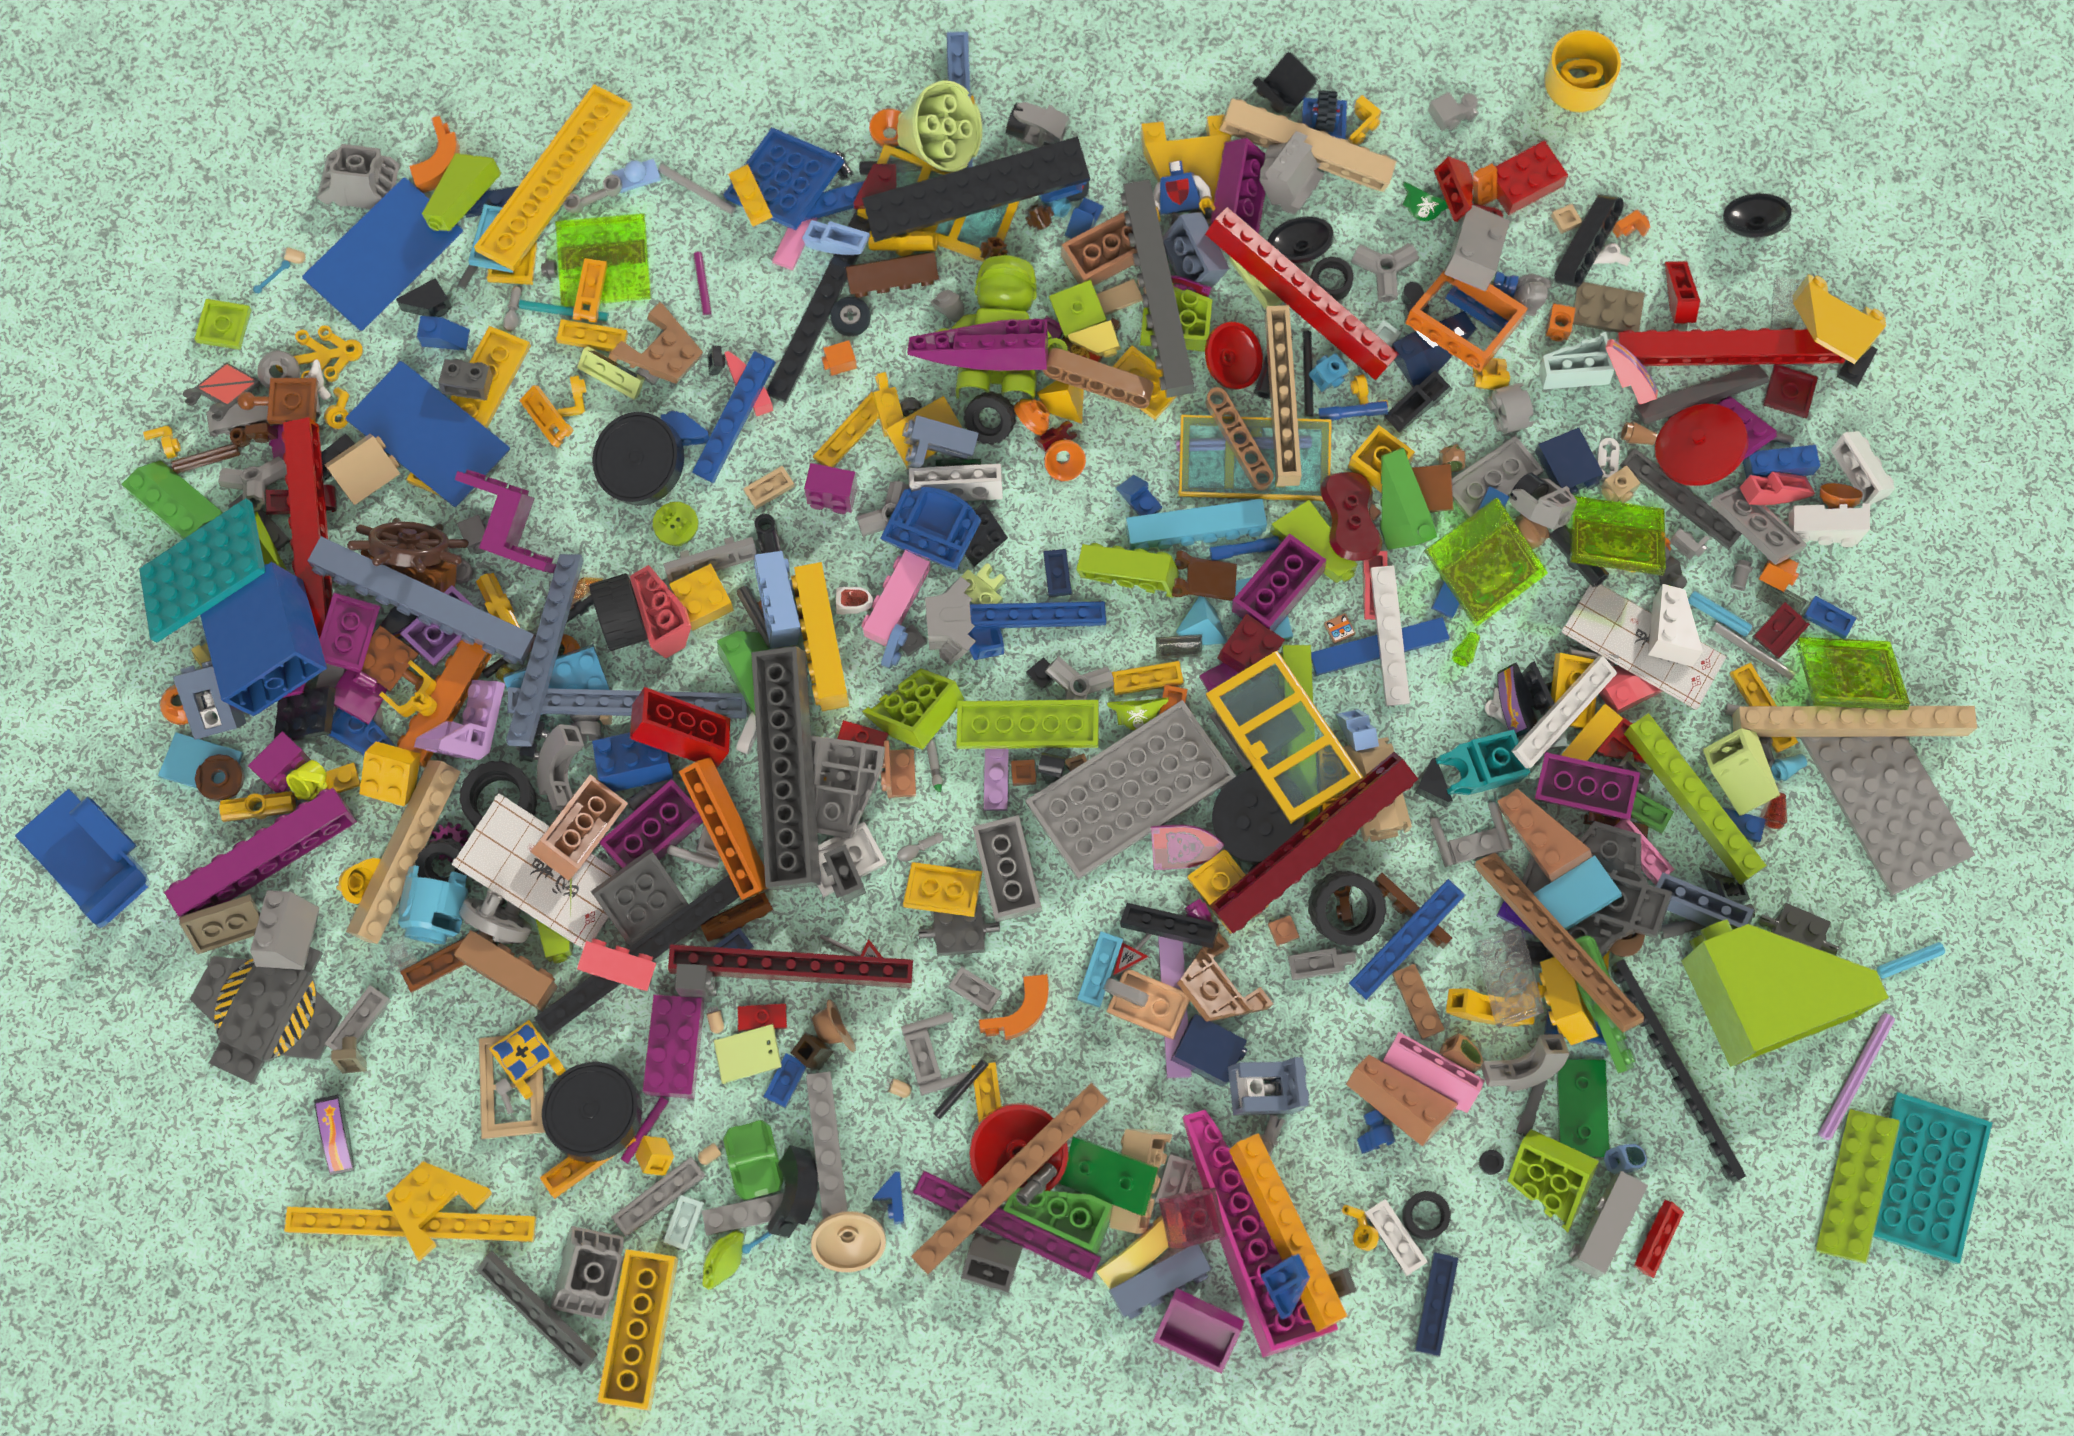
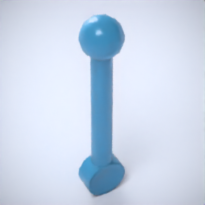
M283 260L281 262V267H279L260 285H255L253 287L254 293H261L262 288L264 286H266L284 269H288L290 267V262L287 260Z
M766 1232L750 1244H744L742 1252L748 1254L751 1248L772 1234Z

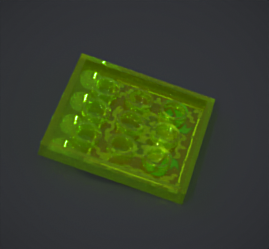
M644 213L555 221L561 306H575L584 258L606 261L608 264L600 304L651 299L646 217Z
M1574 496L1577 504L1571 516L1570 562L1664 576L1666 570L1665 509Z
M1498 497L1492 499L1424 550L1474 626L1482 624L1548 574Z
M1798 637L1796 645L1813 706L1908 710L1910 701L1890 641Z

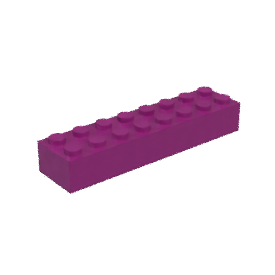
M334 788L322 790L315 799L310 802L301 803L289 815L280 816L270 827L259 829L252 838L235 844L231 851L215 856L210 864L194 869L189 877L173 882L169 889L164 891V894L179 917L231 901L357 823V820L344 799Z

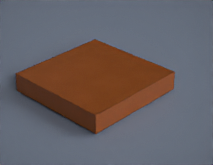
M1451 464L1412 467L1429 512L1454 511Z

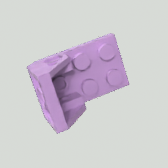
M472 680V684L468 689L467 705L463 711V723L445 721L418 736L414 747L454 758L480 760L489 754L505 683Z

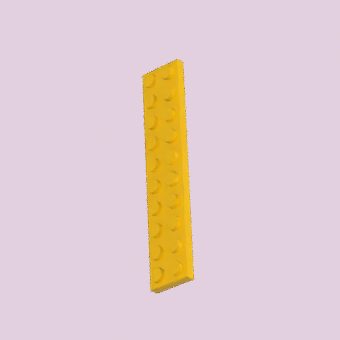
M593 84L474 246L475 251L514 271L630 112L632 103Z

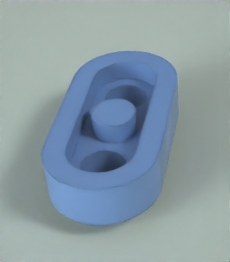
M899 624L894 626L881 661L882 666L890 669L892 665L897 666L902 655L899 653L900 646H904L908 637V633L905 632L906 627Z

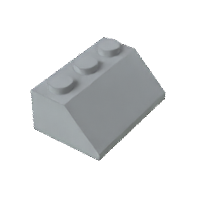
M267 890L250 949L255 966L304 970L319 915V907L292 892Z

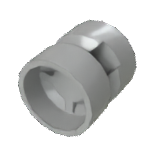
M570 715L574 722L571 725L578 726L583 741H586V734H588L589 741L601 739V724L597 722L600 720V715Z

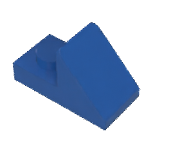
M1084 197L1080 206L1074 208L1064 236L1072 239L1092 229L1103 212L1104 206Z
M1132 475L1116 487L1117 491L1139 516L1156 514L1162 509V505L1148 490L1149 483L1135 475Z
M898 1171L892 1174L872 1200L873 1202L892 1200V1204H888L889 1219H894V1224H905L901 1174Z

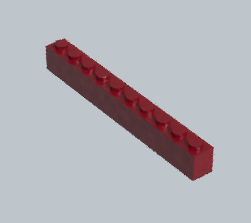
M1393 752L1209 906L1233 934L1237 930L1243 929L1250 919L1262 913L1268 904L1280 898L1284 891L1292 884L1298 883L1304 874L1310 869L1317 867L1322 859L1328 854L1335 852L1346 839L1353 837L1358 832V829L1367 822L1372 821L1377 813L1383 808L1390 806L1401 793L1412 788L1413 784L1418 780L1417 776L1405 760Z
M671 944L669 949L668 970L670 974H676L677 964L707 965L710 973H713V976L895 988L912 987V959Z

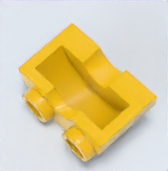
M1492 358L1481 372L1473 368L1474 374H1472V378H1475L1474 387L1495 390L1509 386L1510 375L1509 371H1507L1506 359Z

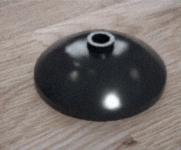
M1765 193L1748 194L1736 198L1725 207L1723 212L1725 226L1733 233L1746 238H1764L1777 234L1790 223L1792 218V209L1787 201L1781 197Z
M1309 216L1298 217L1276 227L1269 235L1268 242L1293 264H1302L1322 256L1331 247L1334 241V232L1332 226L1324 219Z

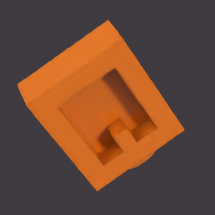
M1637 209L1616 222L1612 232L1618 238L1623 234L1628 236L1637 229L1644 237L1651 226L1648 218Z

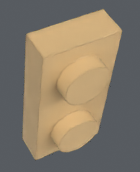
M781 466L746 486L743 490L756 510L794 488L795 485L784 467Z

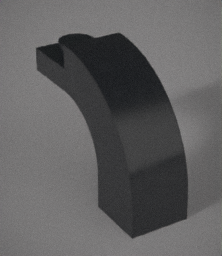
M789 1145L778 1162L785 1180V1191L779 1208L766 1227L769 1234L787 1238L791 1237L798 1224L806 1225L812 1213L818 1189L817 1166L813 1155L808 1149Z

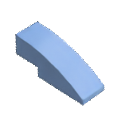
M811 220L802 239L806 247L833 254L856 255L862 253L870 233L831 221L827 225Z
M1359 709L1336 714L1344 736L1355 751L1379 746L1376 728L1370 725L1368 714Z

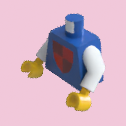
M1182 161L1170 162L1171 176L1162 177L1153 191L1159 222V211L1161 215L1172 214V212L1179 213L1201 208L1203 214H1206L1205 208L1208 206L1214 211L1215 206L1211 199L1210 188L1202 178L1194 175L1192 172L1184 173Z

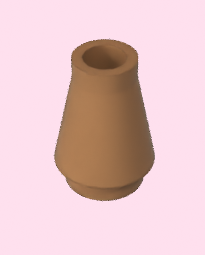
M1634 421L1631 423L1626 422L1621 432V439L1626 440V443L1653 446L1657 438L1656 432Z

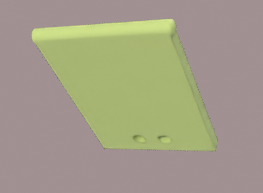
M772 1024L714 1040L722 1084L782 1067L774 1025Z

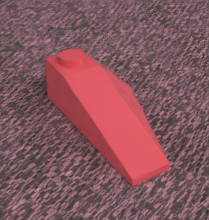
M647 565L632 574L630 580L650 647L667 659L685 648L692 626L684 605L651 566Z
M1617 665L1612 666L1617 674L1599 694L1607 706L1617 714H1620L1663 691Z

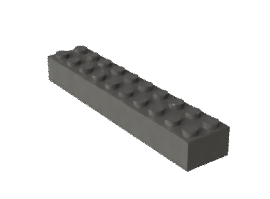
M797 646L751 652L766 888L784 890L819 886L821 882L806 652Z

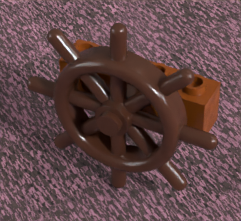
M396 517L392 522L381 524L375 528L361 524L357 525V533L368 536V540L349 541L347 547L350 550H361V555L371 559L375 566L382 564L444 593L450 586L455 587L457 565L462 562V558L459 555L449 553V548H467L469 542L467 539H448L447 535L442 532L444 526L440 523L430 526L416 522H404Z

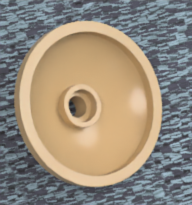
M848 1211L833 1214L822 1220L815 1227L811 1236V1250L815 1259L824 1267L837 1272H856L870 1267L879 1260L886 1246L885 1232L880 1223L871 1216L860 1212Z

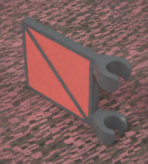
M226 362L197 386L184 390L183 396L188 398L185 400V403L190 406L195 405L201 395L214 401L216 404L210 407V412L214 413L211 417L216 421H220L224 418L227 411L237 403L238 396L241 393L251 392L261 383L258 379Z

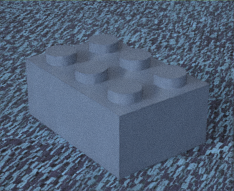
M1202 212L1180 215L1162 237L1166 255L1177 276L1213 288L1230 268L1219 246L1205 235L1209 226Z

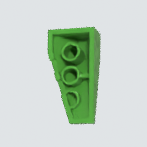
M1404 448L1382 455V499H1380L1382 520H1380V530L1387 550L1416 546L1437 538L1432 517Z
M736 631L717 640L718 655L755 715L751 652L769 650L759 632Z
M1018 1188L1009 1196L1003 1209L1004 1211L1096 1254L1098 1253L1108 1230L1113 1208L1112 1204L1090 1194L1043 1191V1193L1037 1194L1029 1205L1023 1206L1016 1199L1017 1192L1022 1188Z

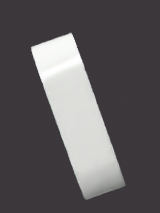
M1612 438L1603 439L1597 449V462L1600 468L1603 469L1606 462H1609V470H1612L1608 475L1605 474V470H1602L1604 474L1601 480L1603 481L1618 471L1620 447L1618 442ZM1607 444L1610 445L1611 449H1614L1609 457H1607V450L1603 449Z
M751 712L736 748L737 751L745 754L750 753L757 737L756 720L753 712Z

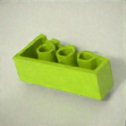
M1098 543L1082 544L1076 568L1081 578L1112 584L1113 580H1115L1118 585L1131 589L1134 585H1138L1146 590L1145 592L1154 594L1155 590H1164L1167 592L1166 596L1174 598L1172 596L1174 580L1179 576V571L1172 556L1166 552H1157L1155 554L1148 553L1143 549H1134L1132 551L1125 550V548L1120 546L1109 548L1103 547Z

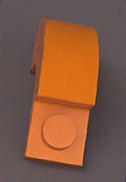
M440 115L431 118L438 138L436 152L428 160L409 166L415 186L422 193L436 189L455 153L460 154L459 142L455 132H450L447 122L443 123Z
M1048 975L1024 976L1025 998L1019 1010L1007 1017L979 1020L980 1033H985V1036L1000 1035V1031H1004L1005 1040H1009L1030 1031L1039 1022L1047 1006L1049 992Z

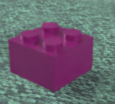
M810 463L804 486L807 504L816 510L829 508L837 514L852 513L858 489L856 472Z
M281 732L248 767L275 793H282L291 790L286 782L287 775L311 759L287 735Z

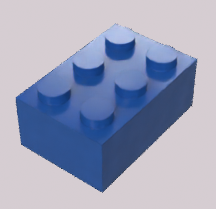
M630 732L592 741L598 779L613 792L674 779L669 753L630 739Z

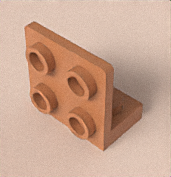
M889 740L884 741L885 751L882 768H885V771L881 772L882 791H887L888 798L916 796L914 749L890 750Z

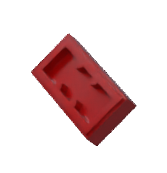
M843 720L837 739L884 747V741H887L888 733Z
M786 1004L737 1006L738 1031H750L771 1024L774 1025V1029H787Z

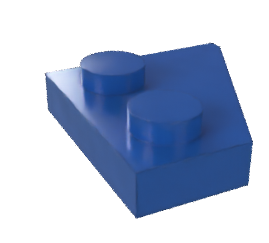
M1299 1254L1286 1259L1260 1275L1281 1319L1291 1316L1310 1278Z

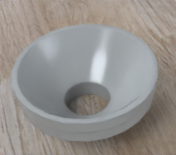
M272 351L267 353L259 362L258 377L267 389H270V378H274L270 374V369L273 365H280L282 367L283 375L280 378H300V366L297 360L287 352Z

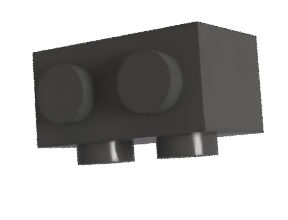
M445 359L438 384L442 394L487 401L493 376L490 366L484 363H468L460 359Z
M846 844L824 853L826 862L822 863L827 876L832 875L835 880L832 888L837 898L842 897L844 903L866 894Z

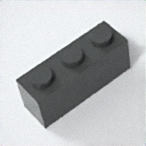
M677 964L675 989L682 997L702 998L704 1002L712 1003V996H717L718 983L715 982V977H713V973H710L707 965Z

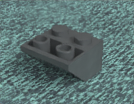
M975 1232L961 1274V1281L1009 1295L1023 1247Z

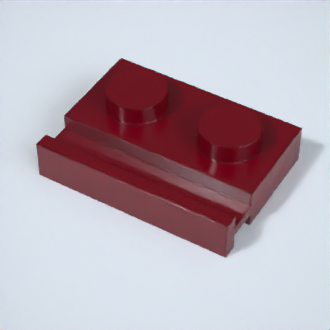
M1783 602L1752 637L1767 651L1771 652L1775 658L1779 659L1810 624L1803 620L1802 616L1786 602Z

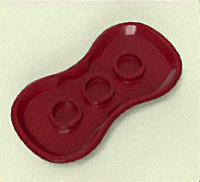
M1340 472L1327 476L1322 481L1320 493L1332 517L1329 541L1333 551L1341 558L1352 561H1362L1376 557L1382 549V537L1371 518L1370 509L1373 490L1370 483L1361 474L1353 472Z

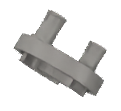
M489 890L485 900L476 898L464 900L459 914L465 920V924H470L478 930L493 936L492 940L496 942L514 944L527 941L532 930L531 925L520 917V908L509 901L505 908L499 906L503 898L502 895Z

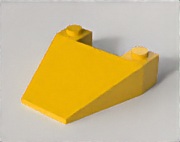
M1224 115L1207 116L1206 137L1166 141L1163 121L1141 124L1140 136L1143 155L1158 183L1162 177L1171 176L1170 162L1182 161L1184 173L1192 172L1194 175L1200 176L1208 185L1214 204L1224 144L1231 141L1232 135L1219 131Z
M1808 274L1793 294V304L1814 341L1853 364L1872 346L1886 327L1885 315L1881 311L1865 307L1861 312L1828 293V284L1820 276L1813 277Z

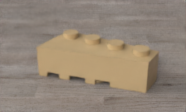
M1125 1129V1133L1121 1138L1122 1154L1160 1167L1161 1164L1165 1165L1167 1154H1164L1163 1151L1166 1142H1171L1173 1134L1147 1129ZM1156 1175L1152 1193H1155L1157 1188H1159L1161 1179L1158 1175ZM1150 1197L1145 1216H1140L1113 1205L1109 1228L1135 1234L1145 1233L1150 1222L1155 1203L1154 1199Z

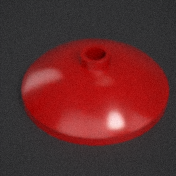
M1238 322L1220 324L1212 330L1205 345V360L1208 370L1220 385L1228 389L1239 390L1249 387L1257 380L1262 369L1263 353L1259 340L1247 326Z

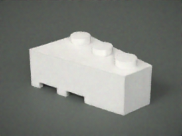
M1870 503L1863 504L1862 508H1847V504H1840V509H1825V505L1794 506L1789 512V528L1805 543L1810 540L1818 541L1820 545L1841 543L1843 547H1853L1870 530Z
M1662 584L1653 598L1648 655L1693 667L1703 653L1686 591L1685 589Z

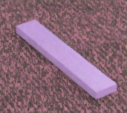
M1158 936L1161 982L1182 990L1177 982L1185 972L1183 942ZM1187 1010L1174 1040L1164 1037L1167 1078L1191 1077L1190 1069L1171 1061L1188 1025Z

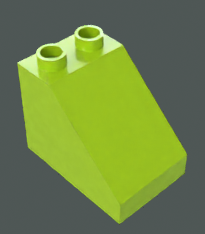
M1728 919L1700 931L1702 935L1689 941L1693 951L1681 960L1730 1067L1859 1017L1889 999L1876 970L1750 924L1732 930Z

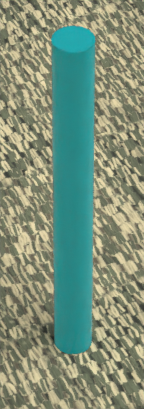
M526 300L519 301V309L573 317V307ZM598 311V320L608 322L609 313Z

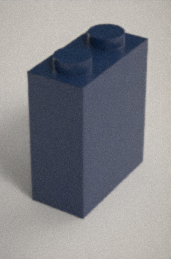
M1579 427L1539 443L1535 450V454L1548 478L1560 488L1569 487V491L1573 496L1577 495L1580 489L1586 487L1587 490H1590L1600 484L1599 482L1604 473Z
M1194 1014L1181 1037L1171 1061L1223 1087L1229 1082L1228 1067L1237 1064L1238 1061L1241 1062L1248 1050L1245 1048L1247 1040L1211 1021L1206 1022L1203 1017Z

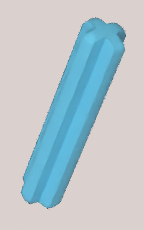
M1694 591L1688 599L1689 604L1742 636H1747L1751 631L1752 625L1700 593Z
M1941 942L1935 943L1877 967V972L1880 978H1887L1945 954V948Z

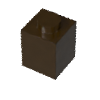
M804 1033L790 1053L805 1067L821 1070L834 1050L820 1040L818 1036Z

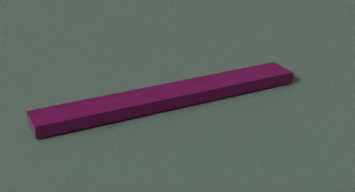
M923 1171L913 1192L954 1214L974 1196L926 1171ZM1000 1207L979 1225L1089 1280L1092 1279L1102 1258L1043 1228L1010 1214Z

